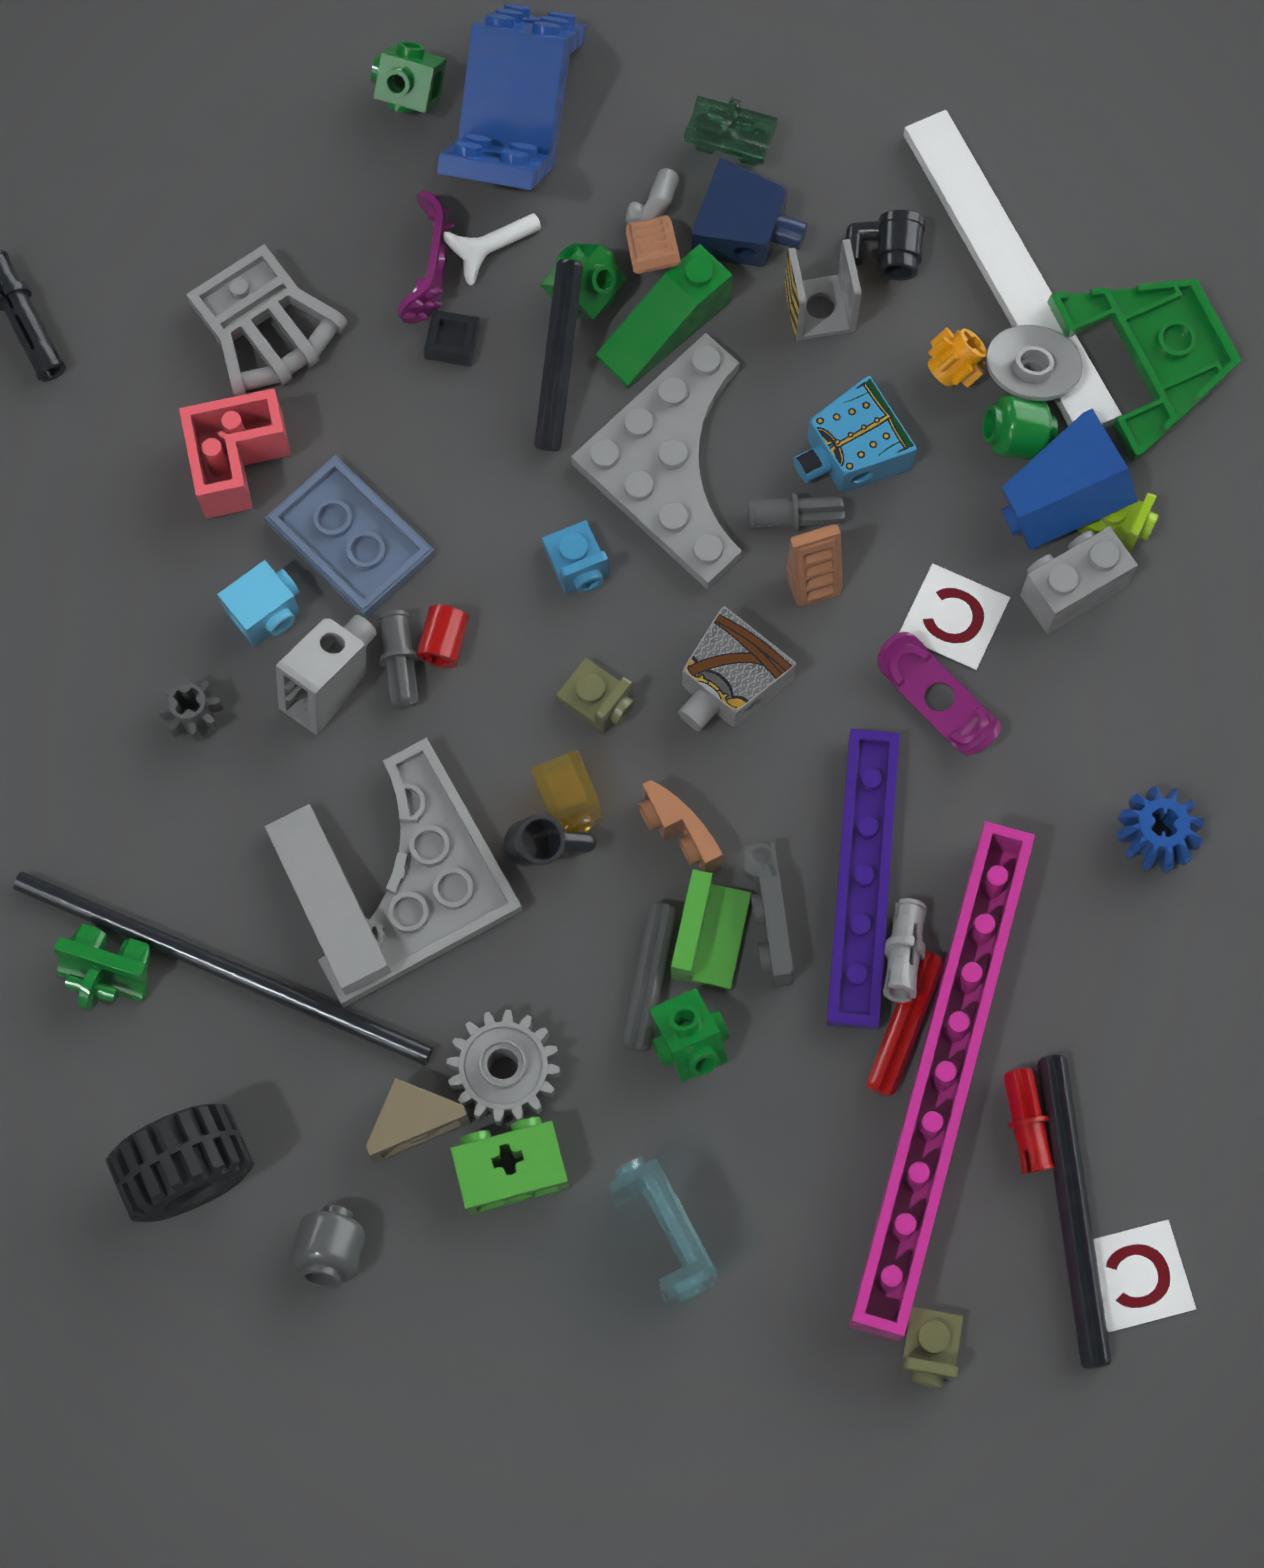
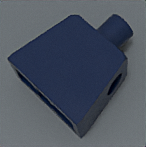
M719 158L691 233V251L701 244L717 261L762 267L767 264L774 243L800 250L808 223L784 216L787 190L783 186L726 159Z

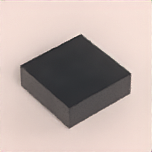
M433 310L424 347L425 359L471 367L480 329V318Z

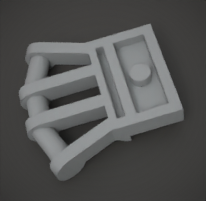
M265 244L186 294L189 304L214 335L218 344L222 346L234 397L244 395L248 390L277 383L284 386L293 380L291 375L305 365L311 368L319 363V356L334 335L342 334L348 326L347 319L340 312L299 289ZM292 304L320 321L308 340L283 308ZM272 317L295 347L293 351L281 359L256 327ZM244 334L267 366L241 372L234 340Z

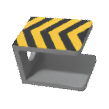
M850 239L842 240L837 275L803 281L796 249H788L784 288L795 340L800 341L856 331L861 301V287ZM817 296L826 297L833 303L834 310L826 318H815L807 311L808 301Z

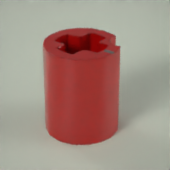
M431 605L428 609L416 655L418 659L439 668L448 669L456 667L469 616L465 612L451 606Z

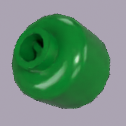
M1007 394L998 398L994 405L988 406L983 416V440L989 444L992 452L1000 457L1032 460L1057 436V419L1055 416H1051L1050 408L1045 401L1027 400Z

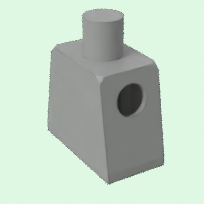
M354 615L344 627L330 618L323 619L276 665L278 708L318 736L366 675V646L377 635L374 626L360 615Z

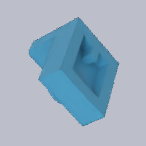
M587 520L542 538L544 550L565 595L576 590L579 593L591 591L600 586L605 578L610 577L607 555L605 551H600Z

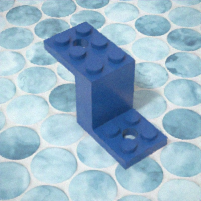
M509 3L504 4L503 9L497 8L493 13L487 14L486 17L472 24L459 136L457 141L439 154L437 174L532 190L555 167L569 58L572 52L584 44L587 24L575 23L576 15L570 13L549 11L548 16L540 17L530 15L531 8L528 6Z

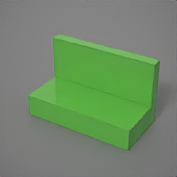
M692 869L671 965V978L731 991L751 892L712 884L713 873Z

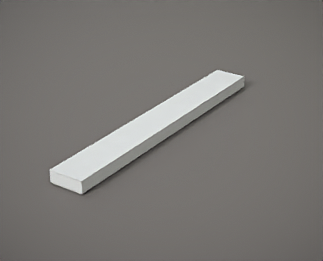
M947 110L906 126L903 136L1011 326L1039 325L1064 335L1047 303L1052 294ZM1077 336L1069 337L1068 339L1076 346L1081 355L1083 363L1082 374L1078 384L1072 391L1053 400L1068 426L1083 412L1093 409L1103 427H1109L1122 414Z

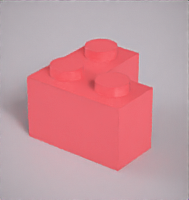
M275 388L179 408L195 494L205 519L253 509L244 466L291 456L283 413Z

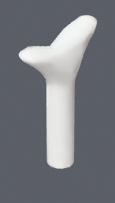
M532 213L482 237H462L444 231L443 239L463 259L464 277L466 282L472 286L476 281L478 271L486 255L540 231L541 224L538 217Z

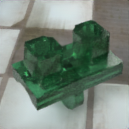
M698 95L691 119L684 132L683 142L695 145L698 151L708 154L718 151L737 157L740 163L756 167L759 163L764 164L777 127L778 118L741 108L742 100L731 97L727 104Z

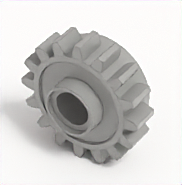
M505 1010L501 1022H495L490 1012L484 1013L485 1026L478 1028L470 1021L466 1023L465 1026L470 1036L467 1041L461 1038H454L452 1041L454 1048L460 1053V1057L447 1058L446 1062L449 1069L459 1072V1074L448 1080L451 1090H465L458 1098L459 1104H462L465 1108L474 1103L476 1105L474 1116L479 1121L487 1113L493 1114L496 1126H502L505 1116H514L516 1121L524 1119L523 1112L528 1109L540 1114L542 1107L539 1099L542 1095L551 1098L555 1095V1088L548 1083V1080L559 1078L561 1075L560 1067L548 1064L549 1061L559 1056L557 1046H543L549 1038L548 1030L544 1027L533 1033L531 1031L533 1020L529 1015H526L520 1024L514 1023L511 1010ZM500 1058H511L518 1063L517 1071L510 1078L498 1079L490 1074L492 1064Z

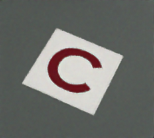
M932 563L900 632H910L926 648L977 670L1010 597Z
M1169 1219L1094 1239L1108 1333L1196 1310Z

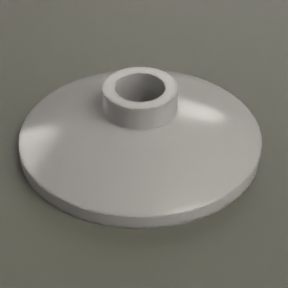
M1019 325L1000 332L991 341L986 356L988 371L993 380L1002 389L1019 398L1033 401H1048L1068 394L1078 384L1083 369L1082 358L1076 346L1063 334L1039 325Z

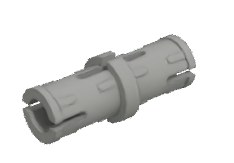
M900 899L899 903L896 902L894 904L892 935L885 943L884 954L888 959V967L883 994L886 998L895 1002H910L912 998H916L918 967L920 960L925 959L926 945L922 941L927 907L916 899Z

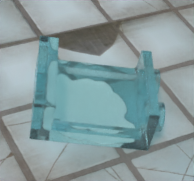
M639 1157L615 1170L616 1179L609 1183L610 1197L615 1207L624 1204L638 1195L645 1196L682 1265V1268L660 1279V1293L669 1310L715 1286L718 1272L657 1158L645 1163L642 1157Z

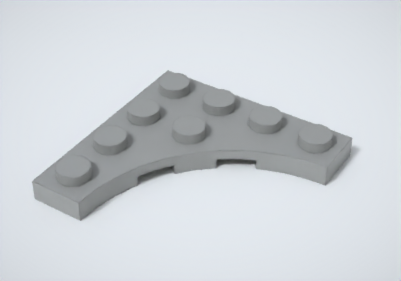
M705 333L571 456V464L708 590L742 558V550L729 538L709 506L700 476L699 444L706 417H708L722 390L739 372L740 363Z
M427 737L383 760L384 767L396 794L400 820V845L393 872L386 887L387 892L377 910L370 919L366 920L392 972L345 995L326 956L318 960L343 1008L523 911L519 900Z

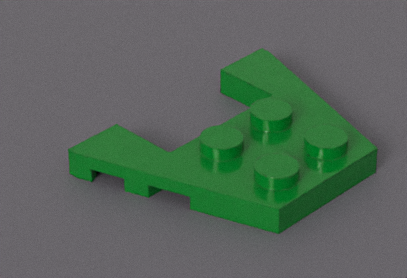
M1197 278L1137 284L1136 288L1110 290L1109 287L1093 288L1089 293L1068 294V291L1051 294L1047 301L1062 332L1067 338L1110 320L1151 394L1154 402L1116 418L1113 423V427L1132 462L1142 457L1228 376L1241 361L1238 352Z

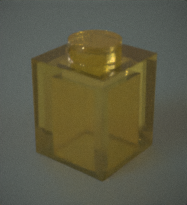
M578 750L531 768L533 784L546 815L555 818L562 825L564 831L584 832L595 825L594 820L601 818L600 801Z

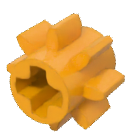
M945 328L930 342L932 348L928 353L932 357L928 360V367L934 377L943 385L952 387L962 382L968 388L984 374L982 367L986 362L983 358L987 355V350L980 338L972 331L963 328L953 334L948 328Z

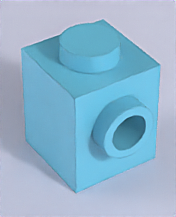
M266 560L259 563L217 594L226 614L253 647L270 635L277 636L285 632L294 623L295 617L300 614L294 597L299 593V589L283 569L275 573Z

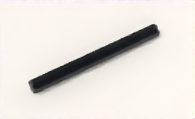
M1048 1055L1040 1058L1038 1061V1071L1045 1115H1048L1049 1119L1046 1122L1052 1161L1055 1167L1053 1174L1080 1360L1083 1368H1103L1110 1365L1112 1359L1068 1063L1064 1055Z

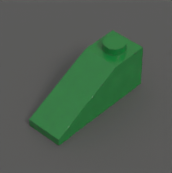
M699 244L681 259L679 265L670 268L659 279L596 353V359L629 389L731 302L733 275Z

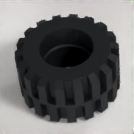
M226 1104L197 1105L164 1116L126 1137L106 1158V1164L131 1221L156 1222L204 1205L239 1184L254 1166V1162L229 1106Z

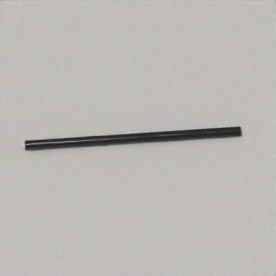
M21 871L14 881L13 889L128 939L132 938L147 943L150 948L422 1065H426L431 1057L433 1046Z

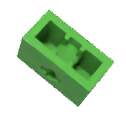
M540 1117L522 1119L510 1125V1132L491 1137L489 1130L478 1131L462 1136L460 1138L461 1145L450 1147L464 1206L469 1216L570 1189L552 1121L542 1123ZM507 1152H512L515 1160L524 1159V1161L516 1163V1173L512 1175H506L503 1167L494 1168V1166L503 1163L502 1155Z

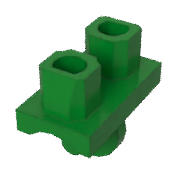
M82 923L70 939L59 937L53 948L54 954L58 955L57 976L66 978L65 988L79 992L78 1006L84 1010L92 1011L99 999L114 1003L118 995L143 1003L149 991L147 971L151 959L150 946L147 943L130 938L124 940L118 954L104 951L107 944L106 933L101 931L100 928Z

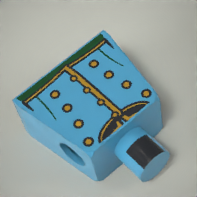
M869 375L809 421L807 440L811 448L793 457V464L803 482L808 483L828 473L839 491L848 492L913 469L917 447Z

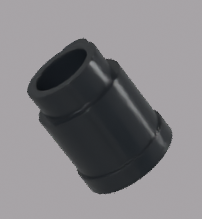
M891 210L880 215L878 221L851 223L846 229L845 239H850L855 265L858 266L863 263L864 241L878 240L877 261L880 263V274L887 279L897 281L914 278L917 275L918 265L922 261L925 218L921 214L910 210Z
M536 814L511 825L504 837L503 844L506 855L513 862L520 866L532 867L550 864L556 861L563 852H568L571 855L591 852L595 849L597 841L591 833L564 831L562 825L552 816Z

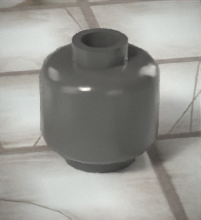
M336 1205L324 1206L322 1211L309 1213L301 1220L291 1261L295 1268L301 1272L300 1277L306 1283L320 1288H338L341 1282H346L356 1276L367 1238L363 1226L353 1219V1213L350 1210Z

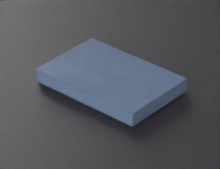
M336 455L264 517L267 525L365 619L435 557L434 549Z

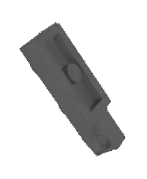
M774 842L744 846V875L756 883V887L760 889V893L751 894L754 923H764L767 942L758 943L761 973L771 972L773 987L788 986L793 982V965Z

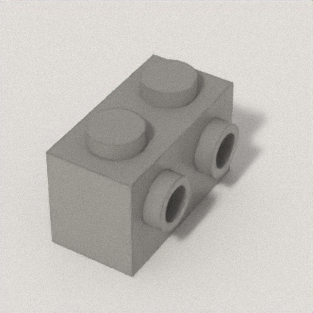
M1110 526L1097 534H1094L1092 530L1081 534L1068 545V551L1056 558H1053L1051 554L1046 555L1027 569L1028 574L1020 596L1046 634H1049L1129 586L1138 565Z

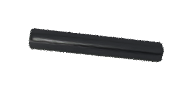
M559 259L556 263L534 441L535 448L544 451L556 452L561 448L583 274V265L577 260Z

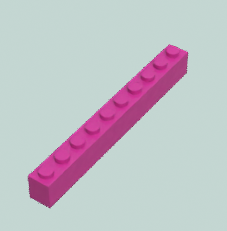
M985 821L978 837L849 1319V1328L899 1342L905 1336L1035 838L1034 834Z

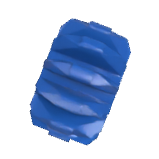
M1157 786L1149 788L1146 798L1142 795L1134 794L1128 801L1130 809H1122L1118 815V821L1125 827L1117 832V841L1132 843L1125 852L1126 859L1135 858L1138 854L1143 856L1144 859L1141 863L1143 871H1149L1155 860L1158 861L1159 867L1164 873L1172 870L1174 861L1185 866L1192 859L1190 850H1198L1203 843V839L1195 832L1203 827L1204 818L1189 816L1196 805L1194 800H1188L1182 805L1176 802L1179 796L1177 788H1172L1166 798L1162 797ZM1154 823L1155 828H1157L1161 823L1164 826H1166L1169 831L1167 834H1165V831H1163L1161 835L1158 836L1156 833L1152 831L1151 828L1154 825Z

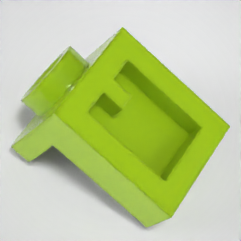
M1148 492L1144 502L1138 500V502L1078 528L1077 531L1085 533L1092 530L1094 534H1097L1110 526L1131 554L1138 538L1147 542L1159 514L1150 511L1157 496Z

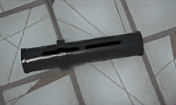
M0 249V311L5 312L36 372L37 379L39 381L42 380V382L54 380L65 372L66 365L61 360L30 300L32 293L28 284L20 281L9 260L7 251Z

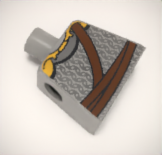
M723 606L682 671V686L692 696L681 707L678 714L686 724L696 731H701L715 714L730 726H739L794 681L797 663L727 607Z

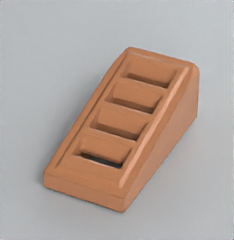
M659 216L626 225L625 230L634 273H646L677 266L681 263L672 221L669 216Z
M838 524L802 533L790 539L786 578L795 603L799 607L837 597L842 592L841 533Z

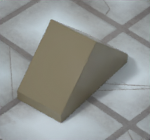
M395 1078L366 1144L369 1156L376 1164L471 1123L462 1104Z

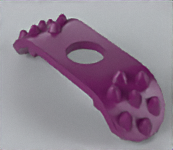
M421 190L416 195V198L423 211L428 215L429 220L433 221V238L426 277L417 279L414 292L409 294L397 309L403 323L408 324L427 320L432 315L433 310H437V308L442 306L440 301L443 293L449 246L443 239V232H450L449 230L455 226L453 222L445 218L451 212L440 204V196L431 194L426 190Z
M910 632L894 634L881 646L877 656V665L882 674L958 752L965 756L975 755L984 750L997 738L1001 731V722L929 652L914 634ZM944 684L951 688L954 693V701L947 710L934 711L927 706L925 694L931 686Z

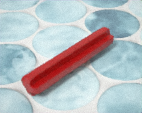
M925 951V959L920 960L918 967L916 998H912L910 1002H897L866 1081V1087L878 1095L887 1097L893 1096L896 1092L944 967V960L938 955Z

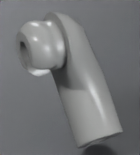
M663 168L658 171L645 205L637 201L629 204L625 220L627 224L649 220L664 214L672 202L679 182V176L674 170Z

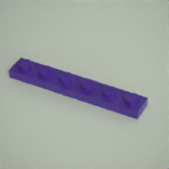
M851 728L849 732L826 1026L878 1030L900 743V733Z

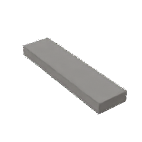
M308 804L264 826L344 994L348 995L391 973L392 971L311 805Z

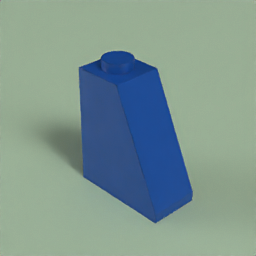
M1093 409L1083 412L1002 486L1008 506L1001 509V513L1011 535L1014 536L1021 533L1029 550H1032L1138 502L1129 469Z

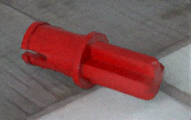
M1031 1068L1010 1070L1004 1074V1083L1012 1122L1007 1123L1008 1129L1013 1128L1021 1174L1054 1169L1045 1122H1048L1049 1119L1048 1115L1042 1116L1034 1073Z

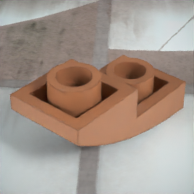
M650 780L643 783L642 798L644 801L638 803V808L648 829L651 831L658 828L664 841L682 833L683 836L678 838V843L690 866L698 863L701 871L708 873L721 869L723 853L708 829L694 812L678 797L656 782Z

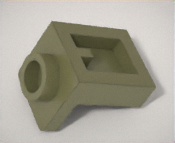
M586 657L556 694V701L603 735L612 723L619 726L630 714L635 704V701L632 700L633 682L626 677L618 681Z
M912 1306L905 1332L899 1372L912 1374V1384L942 1389L944 1380L951 1382L955 1380L958 1374L956 1364L963 1316Z

